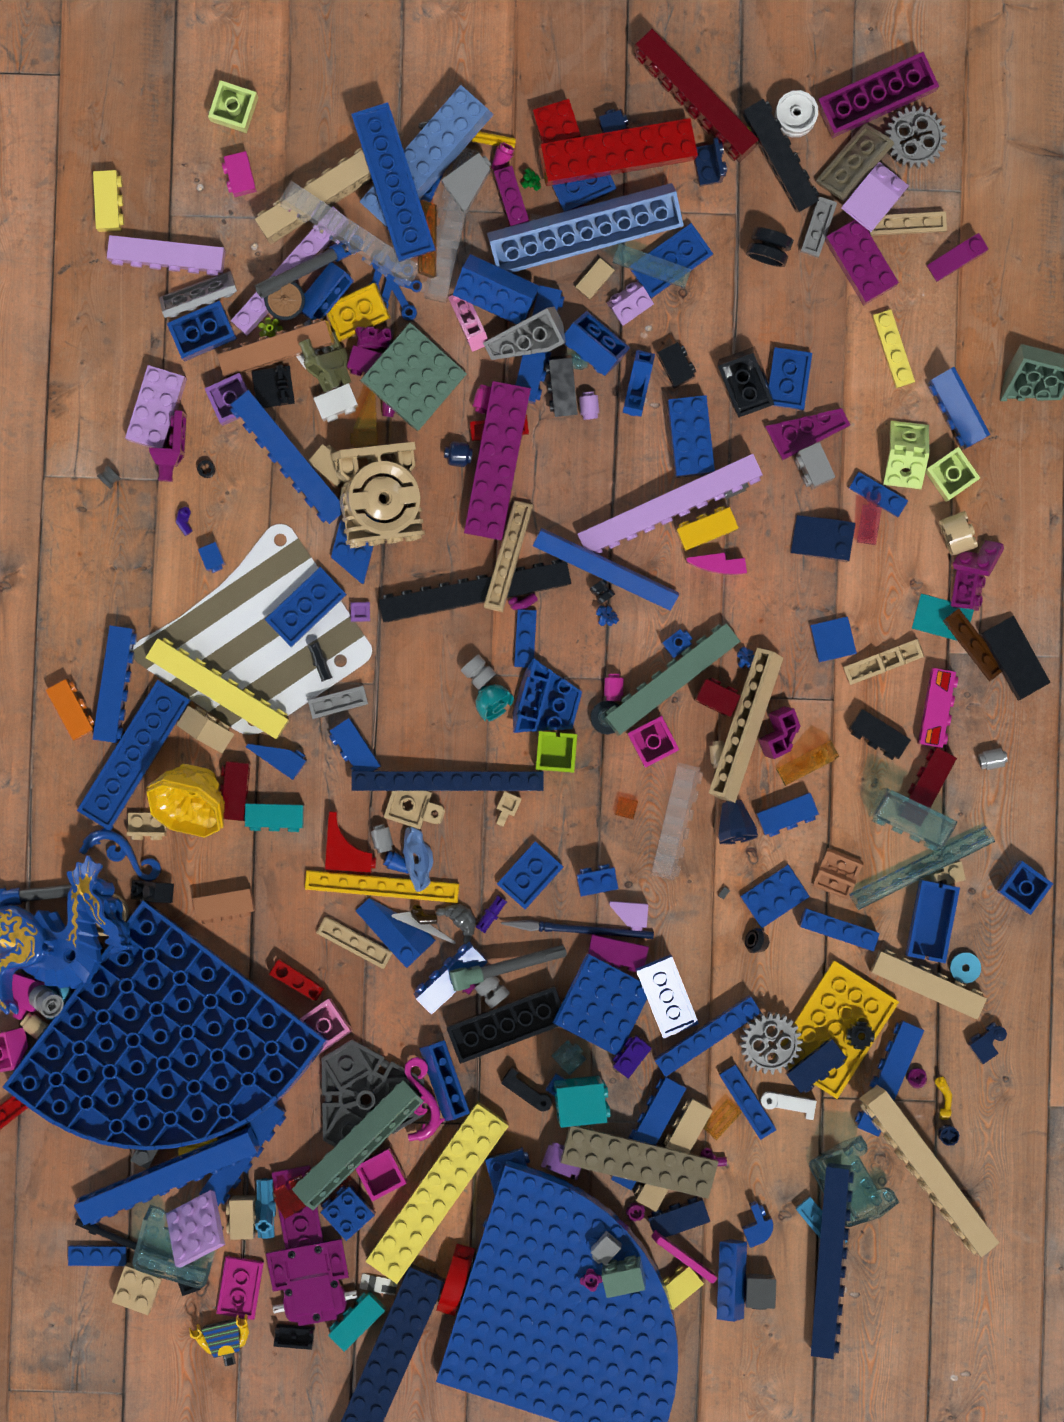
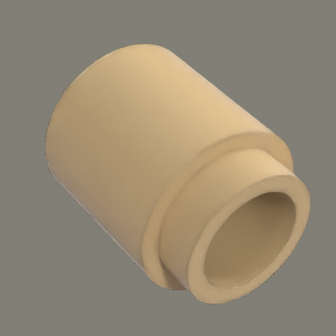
M715 741L713 746H709L713 769H716L725 745L724 741Z
M30 1012L20 1023L25 1032L36 1040L41 1037L49 1026L37 1015H32Z

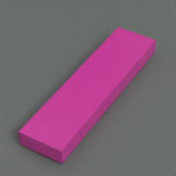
M656 1230L652 1233L651 1236L658 1245L714 1284L717 1277L711 1270Z

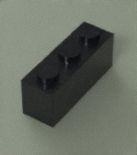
M572 356L548 357L549 362L545 363L546 374H550L551 381L547 382L548 393H552L553 400L549 401L550 412H554L555 417L578 415Z
M863 709L859 710L848 728L852 731L850 733L852 736L859 740L864 738L868 741V746L875 750L880 748L884 751L883 755L891 760L894 758L899 759L911 739Z

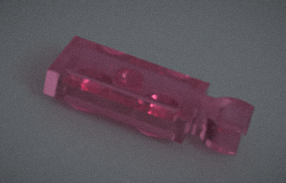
M868 491L866 498L869 504H863L857 543L876 545L882 507L877 506V503L881 500V493H878L877 499L873 500L870 498L871 491Z

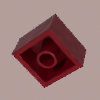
M714 678L705 679L694 701L726 717H731L741 697L737 694L738 690L730 686L724 688L720 686L721 682Z

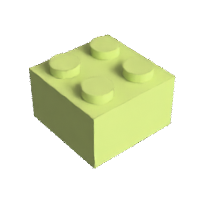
M220 80L208 115L210 122L247 133L259 98L257 92Z
M959 447L925 471L945 502L980 479V476Z

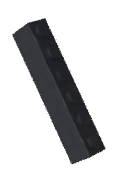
M761 99L740 112L751 132L759 139L758 144L795 212H801L819 201L817 198L819 193L815 186L811 187L807 171L805 169L802 170L799 162H801L796 152H792L788 136L783 135L781 132L782 125L777 118L774 119L770 103Z

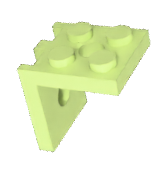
M891 421L890 452L883 485L922 489L929 458V425ZM903 468H909V469H910V471H908V472H903V471H901V470H902Z

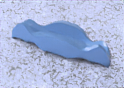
M414 827L405 828L403 848L406 869L410 874L416 892H420L430 884L429 872L433 866V854L430 847L423 840L422 831ZM413 853L418 856L419 861L417 864L414 863Z

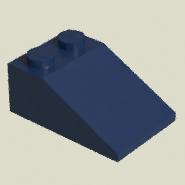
M797 515L791 553L849 562L856 523Z

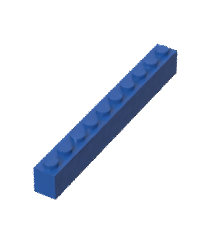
M249 1126L79 1197L74 1207L83 1225L88 1223L92 1225L99 1222L105 1216L112 1217L122 1209L129 1210L136 1203L141 1201L146 1203L153 1196L158 1194L159 1196L165 1195L172 1188H182L189 1181H199L208 1173L215 1174L225 1166H235L244 1158L249 1160L257 1155L260 1145Z

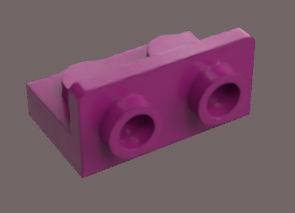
M957 569L951 606L979 611V607H981L983 602L981 593L986 583L985 576Z

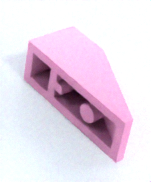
M449 296L448 299L472 352L485 347L483 343L488 338L473 305L456 296Z

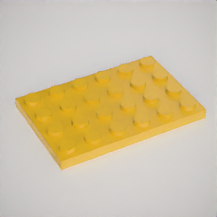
M833 960L793 1025L796 1024L798 1026L796 1031L801 1033V1036L798 1038L803 1043L797 1044L801 1047L802 1051H796L799 1058L793 1057L792 1060L795 1064L788 1063V1068L791 1069L825 1041L832 1038L847 1058L844 1059L845 1063L838 1069L834 1067L829 1071L830 1075L822 1081L817 1080L814 1085L838 1099L870 1049L868 1046H865V1049H854V1045H850L848 1043L849 1040H846L847 1028H850V1024H856V1021L867 1022V1025L872 1027V1031H875V1041L899 1001ZM859 1033L858 1038L860 1040L864 1039L865 1034ZM783 1039L780 1045L785 1046L789 1039Z

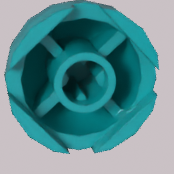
M485 685L478 691L479 694L475 705L480 717L484 721L487 719L490 722L506 712L503 708L507 704L509 706L512 705L514 696L501 685Z

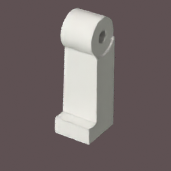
M767 1091L761 1096V1104L765 1109L776 1107L803 1112L806 1119H814L816 1099Z

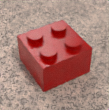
M569 99L533 110V118L541 143L581 137Z

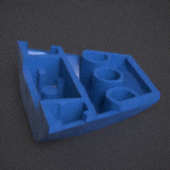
M533 658L522 677L513 710V733L573 729L582 691Z

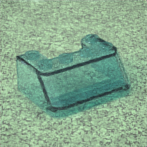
M888 788L881 789L869 814L873 818L872 822L881 826L889 824L893 826L891 830L901 835L903 832L910 834L909 839L918 843L922 840L925 842L924 846L933 851L943 849L958 823Z
M861 1135L842 1141L809 1162V1168L823 1193L828 1163L852 1165L851 1171L854 1172V1182L850 1183V1190L853 1191L852 1202L848 1204V1209L851 1210V1219L847 1221V1227L880 1218L899 1203L893 1190L887 1187L877 1190L859 1157L867 1152V1144Z
M150 1205L142 1222L132 1261L133 1267L137 1271L194 1288L204 1287L208 1281L218 1249L181 1268L176 1267L169 1229L164 1227L167 1218L166 1212L160 1207Z

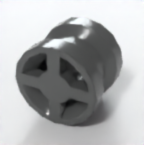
M108 465L103 473L97 475L109 489L113 487L115 481L121 479Z

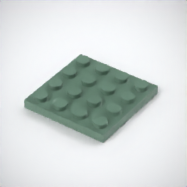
M408 323L360 381L412 428L419 431L467 373L413 324Z

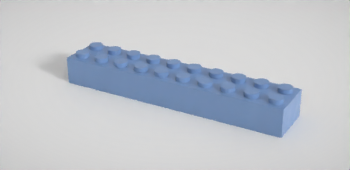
M673 183L488 232L487 236L495 266L512 273L683 227L684 225L677 192Z

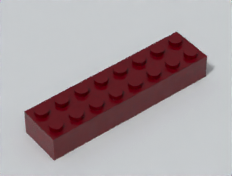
M653 29L635 44V59L641 65L645 64L649 68L647 70L653 78L657 77L662 82L661 86L665 91L673 93L675 101L680 106L684 105L688 109L687 113L694 120L697 119L701 123V128L707 134L710 132L715 138H718L719 143L722 142L723 147L728 151L727 155L733 161L737 160L740 163L756 148L759 139Z

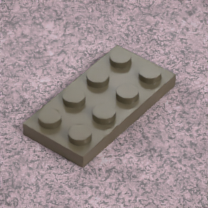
M865 123L817 178V184L845 202L894 145L893 140Z

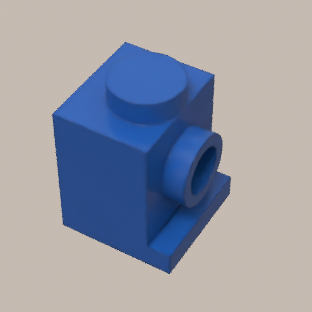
M680 629L665 640L662 645L671 657L675 658L692 645L690 642L692 637L686 630L682 632ZM676 639L682 640L681 646L675 644Z

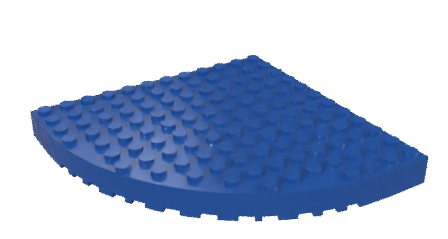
M142 901L126 922L130 929L131 944L136 945V947L132 950H123L118 953H110L114 946L109 945L101 955L102 962L99 963L97 973H94L90 984H83L74 991L63 1006L62 1011L53 1019L3 1086L5 1090L39 1116L80 1138L123 1149H172L203 1143L228 1134L270 1109L296 1084L329 1040L149 902Z
M506 1160L436 1382L558 1422H668L677 1383L678 1336L674 1311L667 1288L645 1246L633 1234L628 1225L622 1222L609 1207L604 1206L594 1196L592 1197L581 1188L571 1185L566 1180ZM606 1231L621 1243V1249L611 1260L621 1261L625 1260L624 1258L628 1256H641L646 1278L644 1291L607 1298L603 1282L599 1283L597 1290L594 1292L580 1284V1278L586 1275V1270L592 1268L596 1274L602 1275L603 1263L599 1264L592 1258L591 1247Z

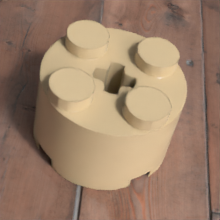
M965 511L939 521L941 533L945 537V544L951 556L978 547L975 537H972V535H975L972 524L968 525L967 522L969 520Z

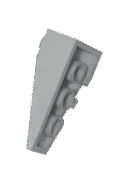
M554 306L546 308L483 344L491 360L549 352L566 343L563 322Z

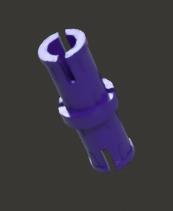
M497 895L489 909L484 911V916L475 927L486 933L492 922L498 919L497 915L507 904V901Z

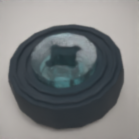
M601 701L591 711V724L601 734L609 735L615 733L604 719L608 715L606 711L614 705L617 708L620 706L614 701Z

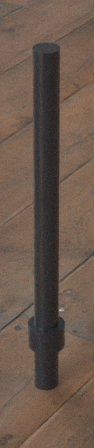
M80 1218L76 1220L75 1225L88 1230L90 1234H98L176 1267L174 1258L101 1228L97 1223L83 1225Z

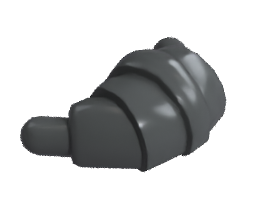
M462 904L448 905L445 908L436 910V915L449 917L454 925L463 931L464 944H467L469 941L471 942L475 931L476 919L469 908L467 909Z

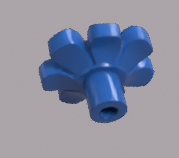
M602 605L598 607L596 615L600 616L598 623L601 626H604L606 623L608 626H612L613 623L617 624L619 621L617 614L611 612L612 607L607 606L605 608Z
M746 647L740 648L737 653V657L740 658L738 662L739 667L744 668L747 665L749 669L751 668L755 656L752 655V650Z

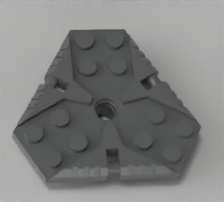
M353 1039L322 1057V1096H325V1102L322 1103L323 1141L336 1147L338 1142L345 1138L352 1131V1128L359 1124L366 1117L367 1113L372 1111L403 1080L419 1096H422L407 1079L404 1067L393 1061L390 1063L384 1059V1056ZM380 1066L387 1069L385 1074L377 1071ZM411 1072L413 1078L424 1087V1078L418 1079V1075ZM363 1094L371 1096L372 1101L369 1104H364L361 1101ZM332 1095H339V1102H332ZM413 1112L392 1134L424 1115L419 1116Z

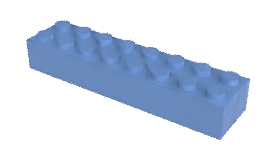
M462 85L458 87L404 150L419 200L494 115ZM373 185L359 202L387 227L376 189Z

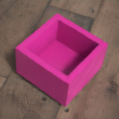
M390 1146L366 1158L356 1168L372 1201L407 1184L408 1181Z

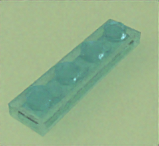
M622 244L618 245L612 262L684 289L691 272L689 268Z

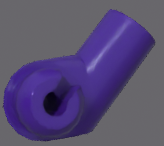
M188 507L180 508L176 517V524L184 536L193 532L188 525L191 514Z

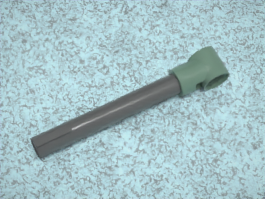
M564 945L483 967L478 965L469 969L458 968L451 970L449 973L453 990H465L470 988L472 984L483 982L486 978L566 957V949Z

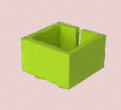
M539 731L536 770L574 773L577 734L560 733V737H556V732Z

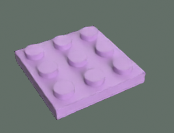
M210 1190L166 1213L176 1267L181 1268L225 1245L214 1191Z

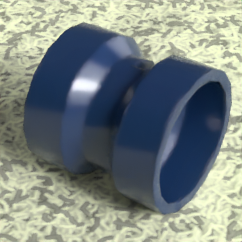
M948 1124L940 1127L938 1137L941 1142L947 1146L955 1145L958 1142L960 1135L956 1128Z

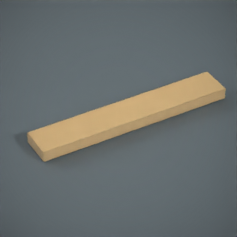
M514 500L484 603V608L499 612L504 610L533 504Z

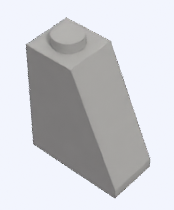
M480 153L441 180L443 186L464 214L470 209L490 174L489 166L491 163L485 155L482 157Z

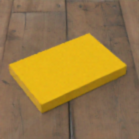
M372 283L340 298L327 314L339 342L356 335L355 329L357 327H373L391 318L376 283Z

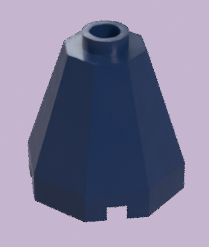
M736 799L735 803L730 801L722 803L718 833L719 844L731 845L736 844L735 841L743 843L756 839L758 837L757 827L742 800Z

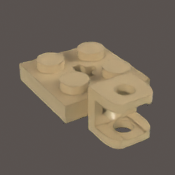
M392 791L384 818L421 829L423 821L440 824L443 820L445 809L438 804L430 802L431 792ZM411 800V804L414 806L406 811L403 803ZM435 810L438 812V817L436 818L432 815Z

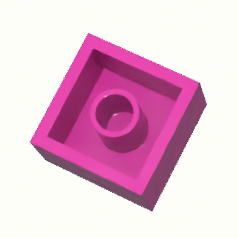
M662 716L627 733L644 768L679 750Z

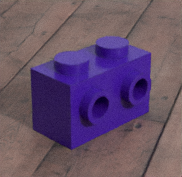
M637 1035L634 1038L630 1037L624 1045L626 1047L622 1053L619 1052L612 1060L614 1062L613 1067L628 1079L652 1049L648 1043Z

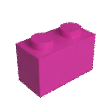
M247 152L224 156L225 162L222 163L224 174L229 176L230 181L226 182L229 193L233 192L234 197L257 192Z

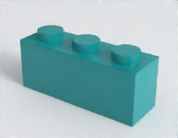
M246 803L245 827H249V831H261V827H269V831H280V828H288V832H299V828H304L305 805Z
M370 1291L367 1294L363 1293L356 1300L358 1304L353 1309L349 1307L342 1314L344 1318L340 1322L336 1320L329 1327L331 1331L328 1336L344 1352L386 1310V1307Z

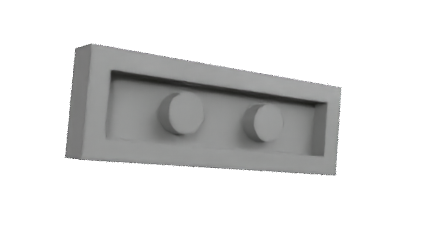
M820 196L800 251L817 258L820 256L837 202Z
M359 686L308 700L312 719L367 705L368 700L364 686Z

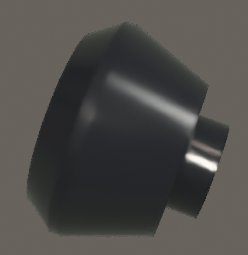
M758 927L751 929L745 937V946L750 953L763 952L770 943L768 935Z

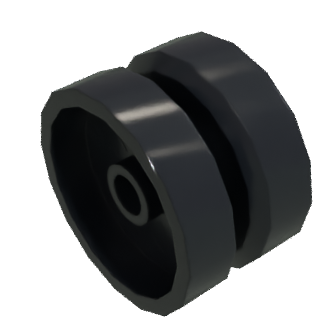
M754 227L751 239L755 243L748 245L746 255L753 260L767 265L785 267L789 257L785 252L791 250L794 240L772 229Z

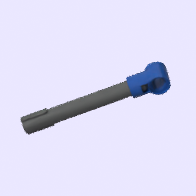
M358 235L349 236L331 245L329 250L277 276L274 275L256 284V291L261 299L280 290L281 287L333 261L338 262L359 252L363 248V240ZM350 240L354 241L355 249L350 247Z
M67 884L23 890L20 887L11 888L10 890L1 888L0 907L21 905L22 902L68 897V892L72 885Z

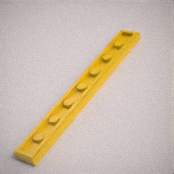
M306 870L305 890L458 903L459 884L430 881V884L424 890L416 892L411 879Z

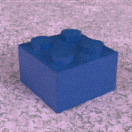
M1018 860L996 892L1025 913L1031 915L1053 883L1023 861Z

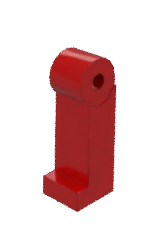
M280 958L269 973L272 977L314 1001H317L324 990L322 986Z

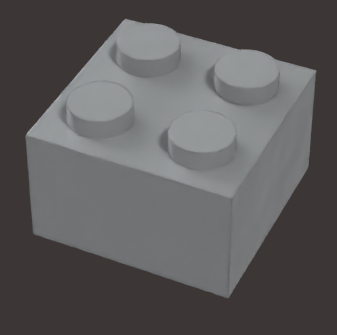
M820 442L798 451L795 455V464L798 470L802 469L804 474L802 477L803 482L811 490L835 478V474Z

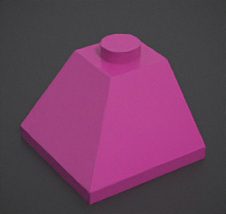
M23 1027L0 1032V1072L16 1070L28 1047L27 1035Z

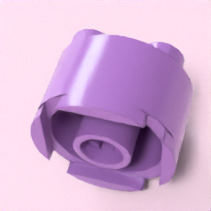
M554 1142L552 1145H548L541 1167L546 1168V1165H549L548 1170L567 1177L573 1175L572 1179L577 1180L581 1168L560 1163L564 1146Z

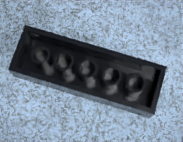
M555 985L448 1025L446 1028L459 1063L462 1064L559 1027L553 1024L562 1004Z

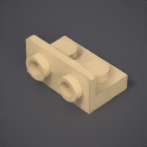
M128 813V832L126 836H131V840H143V836H151V840H162V836H167V827L155 819L151 813Z

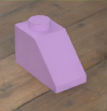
M609 901L611 908L627 926H631V930L642 931V927L647 928L648 904Z

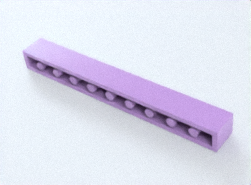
M751 454L580 532L578 536L585 549L599 555L603 553L602 549L608 546L610 549L619 546V541L625 538L627 541L638 537L637 533L643 530L645 533L654 530V525L658 523L665 525L673 521L672 517L678 514L682 517L691 513L689 509L693 507L700 509L708 505L707 501L713 498L715 501L726 497L724 493L729 491L735 493L742 490V485L748 482L750 485L761 481L760 477L763 474L754 454Z

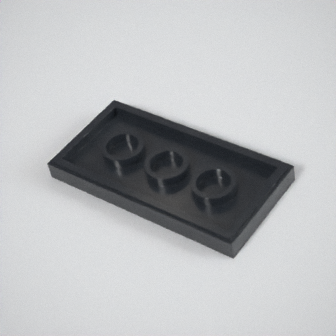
M1014 616L981 633L1018 701L1051 683Z

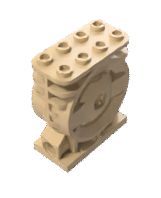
M415 442L345 449L331 454L332 462H335L336 476L344 482L340 493V508L344 517L342 521L345 522L346 528L344 529V534L347 535L345 543L350 545V548L366 546V543L369 546L384 544L386 540L387 544L403 541V538H405L406 542L422 539L421 535H425V530H422L421 525L423 519L420 518V512H422V509L419 508L420 492L416 480L410 473L415 467L413 452L416 449ZM391 455L392 462L381 461L380 456ZM366 458L369 464L358 469L357 459ZM380 473L394 476L403 486L401 487L397 481L390 477H377L366 483L362 492L353 493V489H360L369 477ZM380 494L386 497L384 504L379 501ZM407 504L403 514L397 520L390 523L375 522L366 516L365 513L357 514L355 511L364 509L371 518L383 521L397 516L403 506Z

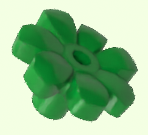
M530 168L525 169V174L523 175L525 180L521 182L524 189L533 187L535 191H538L541 188L539 175H535V172Z

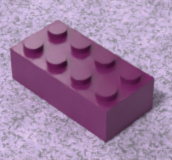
M853 220L826 236L825 242L863 306L898 285L897 278L870 233L858 221Z

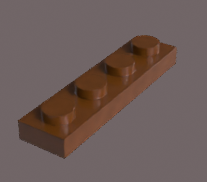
M959 608L943 620L944 624L988 681L993 680L1002 672L987 644Z

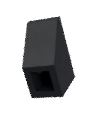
M132 880L131 899L173 903V883Z

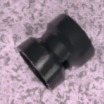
M604 579L589 589L592 594L596 595L600 605L615 595L614 591L607 586L608 582Z

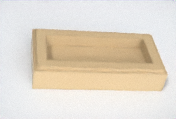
M600 258L575 288L591 300L615 270Z

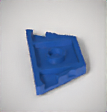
M366 514L371 520L380 523V520L373 519ZM340 520L331 558L361 584H364L374 546H369L366 543V546L350 548V545H346L347 535L344 534V529H346L345 522Z

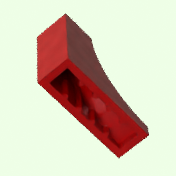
M330 811L325 869L371 873L372 868L376 869V857H373V853L360 850L352 845L340 829L338 812Z

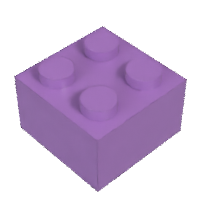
M240 373L204 388L222 426L237 420L230 411L233 408L230 404L248 390Z

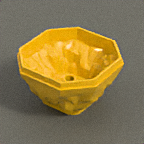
M181 764L180 767L166 771L147 786L150 813L169 830L205 838L224 827L223 814L225 802L221 795L222 792L219 791L216 775L211 770L189 764Z

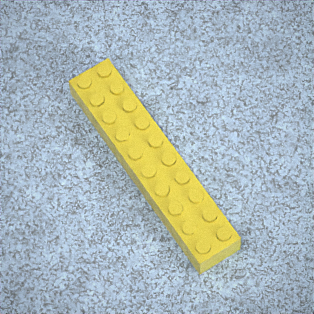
M477 1101L470 1114L467 1115L368 1255L366 1262L397 1284L506 1131L509 1123Z

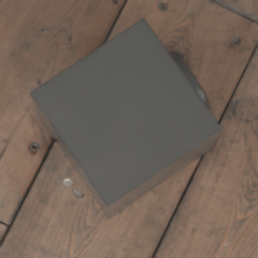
M746 1274V1308L756 1310L775 1309V1275Z

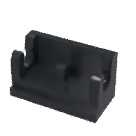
M276 1324L273 1347L312 1350L315 1327Z

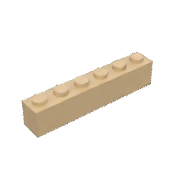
M887 949L884 952L878 951L870 972L978 1020L987 998L983 997V992L974 988L971 992L965 989V984L956 980L953 984L947 981V976L937 973V976L930 973L931 969L925 966L915 967L912 965L913 961L902 957V960L895 958L896 953Z
M691 1098L690 1101H685L681 1109L684 1111L680 1118L677 1117L672 1125L674 1128L671 1135L667 1134L662 1143L665 1145V1148L690 1153L713 1111L712 1108L694 1098ZM643 1183V1185H638L634 1194L637 1195L636 1201L656 1212L669 1189Z

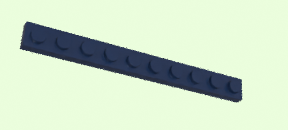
M351 771V791H544V772Z

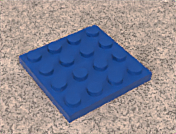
M586 954L553 1024L617 1056L619 1052L621 1053L646 1003L647 997L639 980L590 954Z

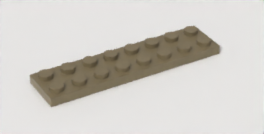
M579 1126L569 1127L560 1159L562 1164L709 1199L718 1166V1161Z

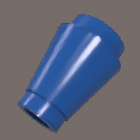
M388 851L383 865L387 869L408 874L405 858L395 851Z

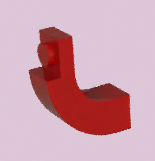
M456 1244L436 1311L455 1316L471 1266L474 1248Z

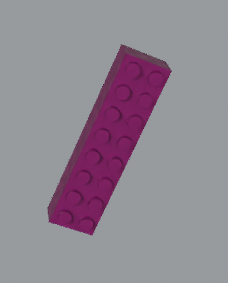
M497 381L492 382L464 530L466 534L497 540L503 539L531 388Z

